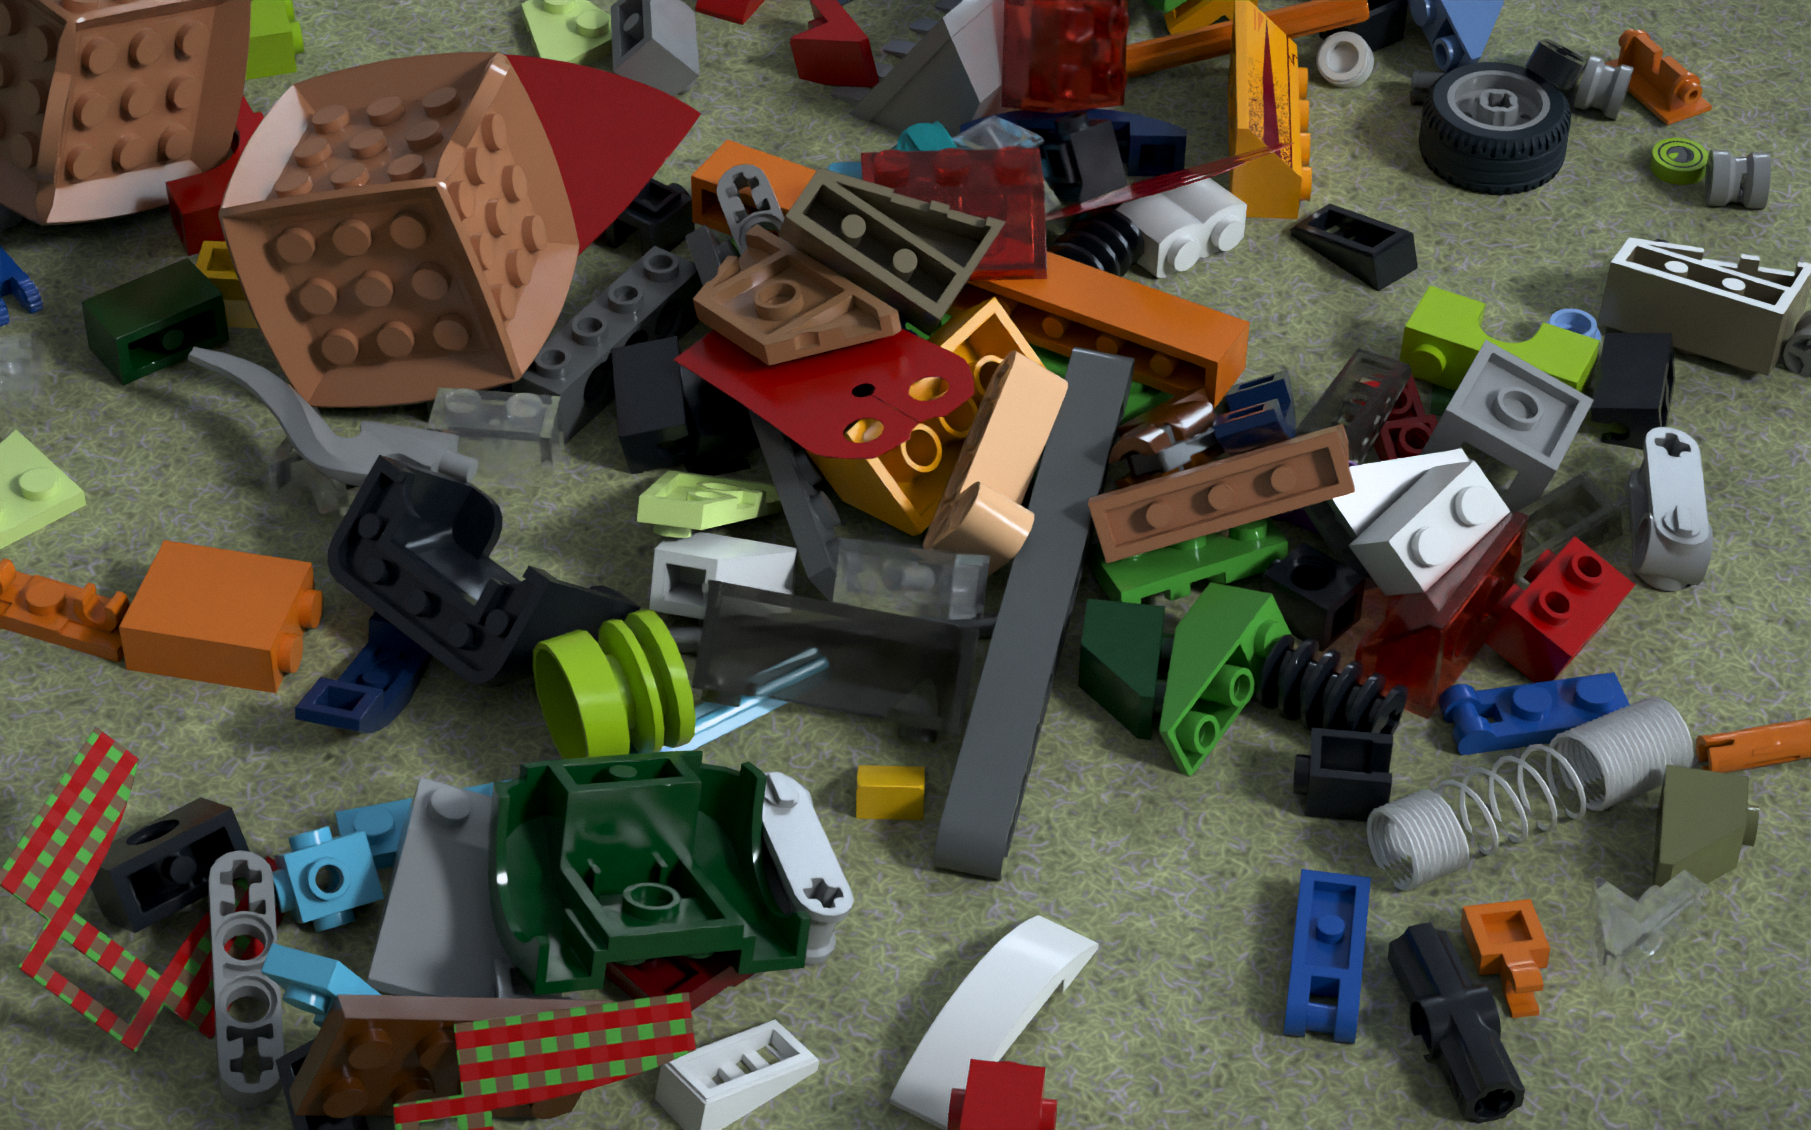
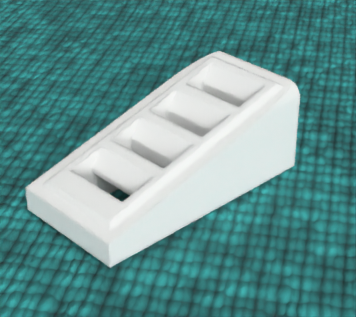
M775 1019L697 1048L691 1053L662 1065L655 1100L684 1130H722L818 1070L819 1060ZM769 1043H772V1044L774 1045V1047H775L778 1051H776L774 1048H772V1047L769 1046L768 1044H769ZM766 1046L780 1062L770 1065L756 1051ZM742 1060L752 1072L745 1074L736 1063ZM718 1075L725 1083L717 1085L712 1078Z

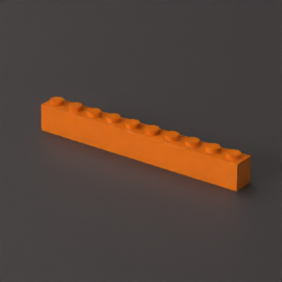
M727 139L691 175L692 222L702 226L706 225L708 228L733 236L718 200L717 185L722 175L734 166L749 164L760 168L764 172L774 190L784 217L817 170ZM750 187L741 189L739 191L740 199L748 215L759 212L751 195ZM767 230L772 234L776 235L777 237H779L778 232L774 230ZM998 234L946 312L954 316L995 297L1028 343L1069 358L1074 347L1135 358L1133 381L1175 396L1186 390L1204 387L1213 409L1216 408L1246 368L1250 322Z

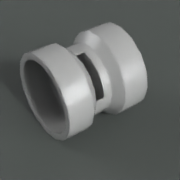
M1711 149L1705 172L1706 206L1724 207L1729 202H1741L1745 208L1765 209L1771 180L1770 154L1751 152L1746 157L1733 156L1729 150Z

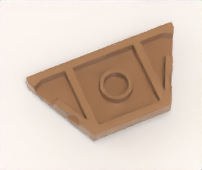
M758 224L750 228L745 234L748 247L739 259L737 256L728 255L718 267L716 277L706 282L693 298L698 320L769 366L892 336L902 331L898 310Z

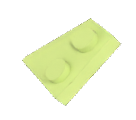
M528 0L521 4L522 18L527 32L531 35L535 54L539 58L587 66L612 53L611 16L590 1Z

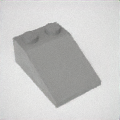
M420 777L401 830L366 983L373 989L396 996L489 998L491 984H496L494 957L509 958L496 932L489 897L488 834L492 804L491 796Z

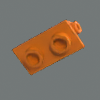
M1628 29L1620 36L1618 41L1621 47L1619 58L1605 62V65L1615 68L1622 64L1634 67L1627 91L1661 121L1669 125L1712 110V105L1701 96L1702 87L1700 86L1699 77L1686 70L1671 56L1662 58L1663 49L1650 39L1649 34L1644 30L1635 31L1634 29Z

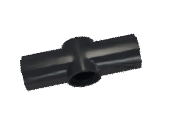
M1431 922L1409 926L1399 938L1389 943L1387 959L1410 1004L1409 1016L1412 1033L1414 1036H1422L1430 1053L1423 1056L1426 1061L1437 1060L1464 1118H1472L1478 1124L1505 1118L1511 1111L1522 1106L1525 1088L1500 1040V1017L1493 995L1484 984L1473 986L1446 931L1434 928Z

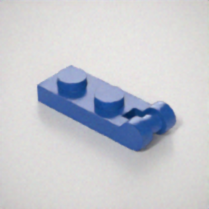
M1615 672L1475 691L1468 684H1457L1447 688L1438 700L1440 710L1446 722L1454 723L1455 727L1452 731V738L1461 756L1528 747L1533 744H1550L1551 740L1558 733H1564L1566 730L1581 726L1588 721L1603 717L1620 708H1625V706H1630ZM1493 717L1495 722L1489 723L1486 718Z
M1301 869L1283 1035L1305 1038V1031L1334 1034L1333 1041L1355 1044L1371 877ZM1309 995L1337 997V1006L1309 1002Z

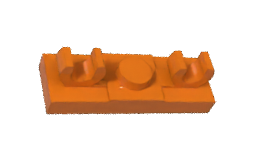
M3 558L0 562L1 629L118 663L124 657L119 626L131 605L124 592L117 591L112 598L96 594L95 584L88 582L84 588L36 574L34 576L16 571L11 560Z

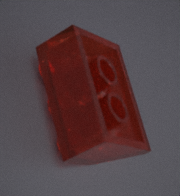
M1008 146L1001 149L961 150L958 148H946L940 151L904 152L890 149L881 152L861 153V180L894 189L893 193L930 203L931 200L950 205L949 209L983 219L989 216L1006 221L968 281L1047 279L1045 191L1039 148Z
M1519 511L1507 514L1425 593L1394 595L1382 624L1377 630L1369 628L1358 644L1354 661L1363 664L1364 670L1360 684L1364 685L1367 679L1375 672L1384 674L1386 683L1382 695L1386 697L1397 684L1407 686L1409 693L1404 709L1429 719L1439 706L1438 700L1440 695L1457 682L1499 622L1491 614V611L1515 583H1518L1529 515Z

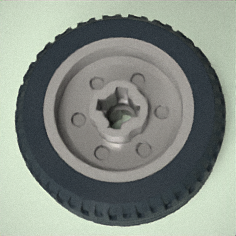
M1481 62L1458 67L1435 80L1424 98L1419 133V148L1422 159H1424L1428 168L1433 170L1434 174L1439 175L1441 179H1445L1449 184L1452 183L1454 186L1461 187L1464 190H1471V192L1487 193L1489 195H1512L1513 193L1519 194L1523 191L1528 192L1530 189L1534 190L1553 179L1563 165L1571 124L1570 106L1565 95L1555 84L1528 68L1499 62Z

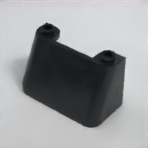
M379 455L334 534L328 549L327 563L329 570L339 584L463 680L488 688L501 687L533 676V650L538 642L580 629L588 631L598 643L599 629L604 621L618 619L624 622L629 613L639 611L641 608L624 594L610 587L600 585L585 588L557 580L547 571L530 565L522 576L525 580L520 581L489 558L498 542L503 523L500 507L493 498L472 483Z

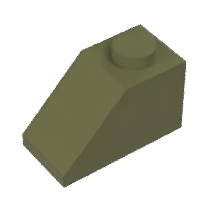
M1666 764L1657 807L1650 905L1665 907L1737 868L1741 846H1754L1759 822V806L1748 805V776Z

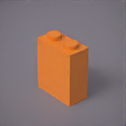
M164 540L119 626L126 670L277 693L285 673H295L299 668L303 653L302 637L306 629H316L322 617L323 593L320 590H315L312 563Z

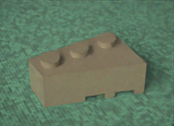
M819 167L785 216L778 236L898 310L899 317L930 337L997 238L1006 221L989 216L983 219L949 209L950 205L931 200L928 203L893 193L894 189Z
M1636 238L1627 239L1610 263L1598 318L1599 324L1615 328L1619 333H1672L1673 349L1678 353L1687 356L1702 355L1729 364L1732 369L1741 373H1760L1769 376L1783 354L1788 339L1794 334L1798 320L1804 314L1811 286L1810 263L1797 262L1795 272L1759 267L1760 256L1741 254L1739 264L1702 259L1704 248Z

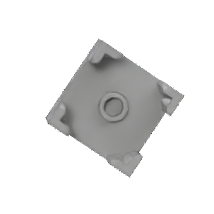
M1485 340L1420 455L1459 449L1462 443L1466 442L1518 471V474L1502 500L1510 511L1528 518L1557 471L1594 399Z

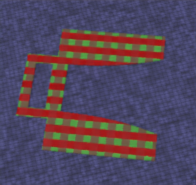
M95 727L0 869V886L47 920L17 968L134 1053L138 1050L164 1006L207 1038L213 1040L215 1036L209 911L180 946L162 975H159L75 913L92 884L114 839L132 790L139 758ZM267 855L264 859L270 865L272 872L277 871L276 861ZM240 878L233 884L235 890V912L248 911L249 887L247 879ZM275 904L276 928L278 929L287 912L280 913ZM250 935L235 936L228 940L224 946V950L229 956L245 961L256 958L265 949L259 939ZM61 938L144 998L129 1024L45 964ZM233 1001L227 1008L228 1012L230 1011L235 1001Z
M689 992L454 1024L462 1094L393 1104L396 1130H420L419 1123L457 1118L458 1130H494L491 1113L493 1109L535 1103L583 1092L629 1078L696 1050Z

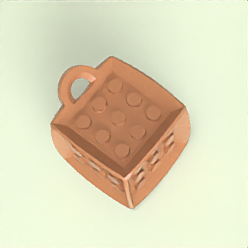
M0 0V204L40 225L77 224L130 216L169 205L166 182L200 174L226 162L245 85L251 31V0Z
M455 52L394 58L330 72L293 84L272 106L249 139L229 180L218 214L236 275L261 334L292 388L311 407L368 408L418 404L477 393L519 381L544 345L561 313L573 278L579 250V241L571 206L552 147L523 84L507 56L500 52Z

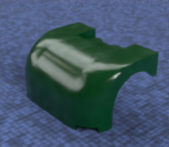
M665 751L545 760L520 764L518 778L508 782L494 781L488 834V887L492 917L503 949L534 995L603 989L606 963L615 962L622 965H638L650 958L680 955L700 959L709 957L714 952H721L738 975L804 968L811 917L806 911L795 912L792 916H788L779 908L771 893L764 869L761 829L767 776L763 771L749 761L741 764L740 771L724 766L703 764V751Z

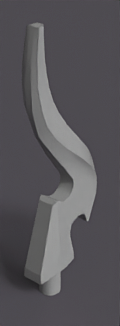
M193 347L192 351L188 354V361L219 373L254 394L278 420L297 453L305 462L327 477L344 484L361 487L379 455L444 474L470 483L475 477L478 461L458 453V435L361 421L360 434L352 438L340 437L329 428L318 413L296 390L268 369L246 359L198 347Z

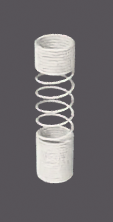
M1657 696L1647 697L1630 706L1610 712L1603 717L1588 721L1581 726L1566 730L1564 733H1558L1551 740L1549 747L1543 744L1529 745L1522 752L1520 759L1511 755L1500 757L1493 764L1491 771L1482 767L1473 768L1464 776L1462 783L1453 779L1443 780L1435 788L1434 792L1429 789H1422L1396 801H1391V803L1379 808H1374L1369 814L1366 829L1373 859L1378 867L1385 870L1383 864L1390 867L1389 862L1396 865L1395 860L1402 863L1401 857L1407 860L1406 855L1412 858L1413 874L1410 873L1411 878L1404 875L1406 881L1399 878L1400 883L1393 880L1394 886L1402 891H1411L1414 888H1418V886L1428 884L1430 881H1435V879H1440L1447 874L1457 872L1459 868L1464 869L1469 861V847L1466 836L1451 807L1438 795L1444 787L1448 786L1461 788L1460 811L1465 829L1472 833V827L1468 820L1465 806V792L1474 799L1482 810L1491 830L1493 847L1491 850H1487L1479 844V850L1486 856H1494L1498 850L1499 838L1495 822L1480 797L1467 786L1468 781L1478 774L1490 776L1489 799L1494 817L1501 821V815L1497 808L1494 794V779L1503 786L1512 798L1520 816L1522 835L1520 838H1516L1508 832V837L1516 844H1523L1528 836V823L1525 811L1509 784L1496 774L1497 769L1507 762L1519 764L1517 772L1518 788L1522 803L1529 810L1530 805L1523 783V767L1534 776L1541 786L1552 814L1549 826L1537 820L1538 827L1545 832H1552L1557 824V809L1552 794L1558 798L1559 795L1552 773V755L1558 759L1559 769L1566 786L1575 791L1574 785L1578 790L1581 802L1580 811L1578 814H1575L1565 808L1566 814L1570 818L1581 820L1585 815L1586 807L1592 811L1608 809L1610 806L1662 786L1666 764L1691 768L1694 753L1688 727L1680 713L1669 702ZM1558 743V749L1556 751L1554 750V746ZM1543 750L1547 752L1546 773L1551 792L1539 773L1525 762L1526 757L1532 751ZM1601 775H1603L1606 788L1605 796L1600 794L1601 799L1594 796L1596 802L1589 798L1590 804L1587 803L1586 794L1583 786L1586 787L1585 782L1591 784L1590 779L1597 782L1595 777L1602 780Z

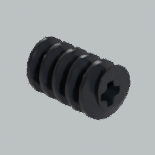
M1102 207L1083 212L1077 221L1072 223L1064 234L1058 236L1054 243L1046 248L1045 251L1122 277L1144 254V241L1139 229L1131 219L1120 211Z
M1291 634L1284 635L1275 644L1264 662L1256 684V697L1261 706L1268 709L1278 707L1281 715L1288 720L1296 721L1301 718V723L1305 729L1311 732L1312 728L1394 734L1406 705L1409 693L1407 686L1397 684L1386 697L1383 696L1386 683L1384 674L1375 672L1362 685L1360 682L1364 668L1363 664L1358 661H1351L1341 674L1338 673L1341 662L1340 652L1330 649L1317 662L1319 643L1313 638H1307L1299 645L1297 650L1293 649L1294 638Z

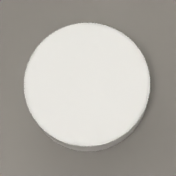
M1342 31L1330 35L1322 42L1317 52L1316 64L1320 74L1328 83L1337 87L1352 88L1361 85L1368 79L1373 70L1374 56L1371 48L1361 36L1353 32Z

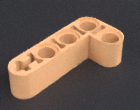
M1015 350L1010 351L1004 357L988 384L922 545L923 552L977 583L1004 566L1018 553L1032 529L1035 515L1021 506L1066 395L1068 382Z

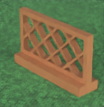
M1340 424L1089 498L1088 506L1106 564L1355 493V484L1349 468L1348 438L1344 425Z

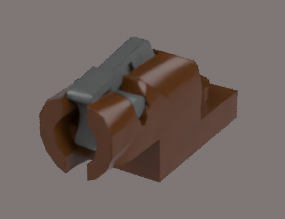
M1204 387L1186 390L1117 427L1120 440L1114 445L1109 455V463L1119 462L1127 458L1130 468L1129 473L1115 481L1120 489L1204 465L1225 453L1216 439L1213 429L1216 415Z

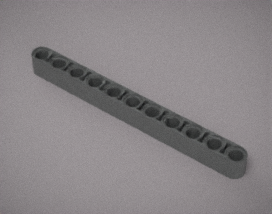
M1074 347L1064 378L1068 382V389L1047 439L1028 510L1035 514L1034 522L1026 541L1014 556L942 813L934 850V867L997 880L1002 879L1003 857H1008L1095 528L1088 500L1091 497L1104 493L1111 467L1109 455L1114 445L1117 444L1119 436L1117 427L1122 425L1127 406L1135 358Z

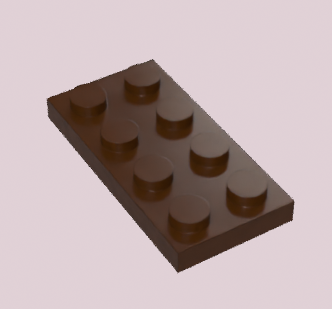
M338 994L289 1090L294 1113L299 1116H330L333 1118L364 1115L394 1116L393 1104L461 1095L454 1024L612 1003L614 1000ZM583 1092L535 1103L491 1110L492 1117L555 1118L572 1112Z

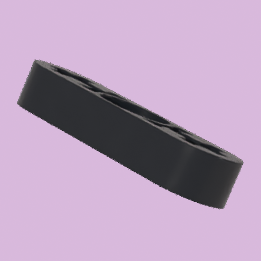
M1546 38L1538 41L1525 67L1550 82L1570 90L1578 84L1588 60Z

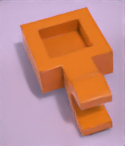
M1531 899L1463 906L1460 927L1478 975L1500 974L1502 993L1511 1018L1539 1015L1540 1010L1535 1000L1534 992L1543 991L1544 984L1539 969L1547 968L1550 946Z

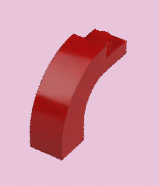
M244 95L242 96L230 146L234 154L226 162L214 169L166 182L171 222L188 256L199 254L203 241L226 242L218 216L221 203L244 148L264 118L261 111L253 113Z

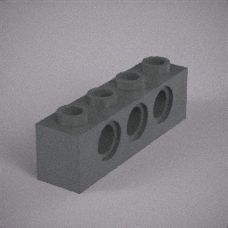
M654 246L544 343L534 361L519 381L511 383L512 395L515 398L514 410L516 420H514V424L562 446L571 440L615 399L612 363L613 348L677 336L679 341L700 322L697 319L693 298L703 285L695 263Z

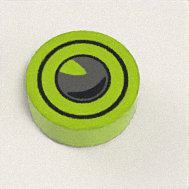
M1663 139L1657 142L1652 149L1650 169L1657 178L1664 182L1675 185L1694 184L1705 176L1708 152L1702 145L1689 139Z

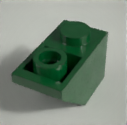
M1087 599L1081 638L1078 686L1137 739L1151 740L1153 718H1161L1167 685V679H1161L1158 676L1159 672H1169L1175 635L1163 633L1165 606Z

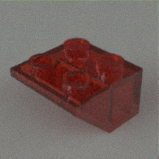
M1004 0L1001 107L1061 113L1124 105L1127 84L1128 0Z

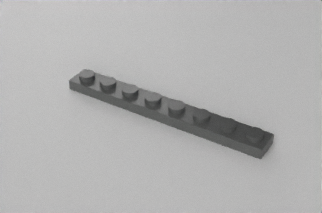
M706 225L685 236L703 286L706 282L716 277L718 267L728 255L737 256L738 259L741 256L730 240L720 243ZM747 408L807 577L836 609L843 608L859 599L850 574L857 570V564L846 543L835 534L834 527L841 523L840 518L830 499L823 491L820 492L817 483L824 480V476L807 454L806 449Z

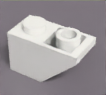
M693 530L691 537L687 538L666 536L654 551L649 610L704 620L788 613L793 604L798 549Z

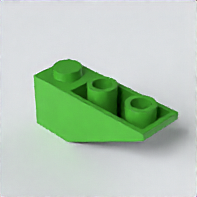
M1210 582L1176 626L1159 732L1179 771L1189 777L1201 766L1256 692L1259 673L1275 644L1284 635L1291 634L1272 593Z

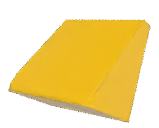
M858 765L856 819L924 820L925 766Z

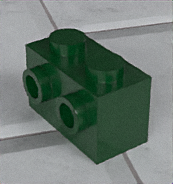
M189 258L81 301L89 349L122 385L187 359L193 347L211 349L229 341L223 293Z

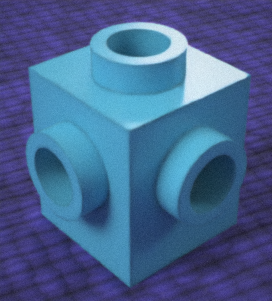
M329 826L317 828L289 837L291 850L274 855L278 870L272 873L275 904L280 913L290 911L296 923L312 921L315 932L353 922L356 920L353 911L354 907L384 899L365 831H354L332 838ZM321 867L327 871L329 876L328 884L322 891L317 887L315 881L316 874Z

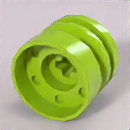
M642 609L629 613L624 622L618 619L604 621L599 629L598 643L588 631L578 629L540 641L533 650V672L536 692L547 728L562 759L629 754L630 743L639 753L659 752L663 745L674 749L689 744L695 736L696 715L687 671L676 642L663 620L653 610Z

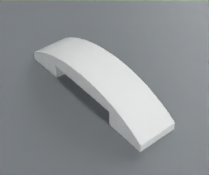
M1039 915L1028 919L1013 929L980 960L938 1014L902 1073L890 1097V1104L942 1130H947L952 1088L966 1089L970 1059L998 1062L1055 990L1063 993L1097 951L1099 943Z

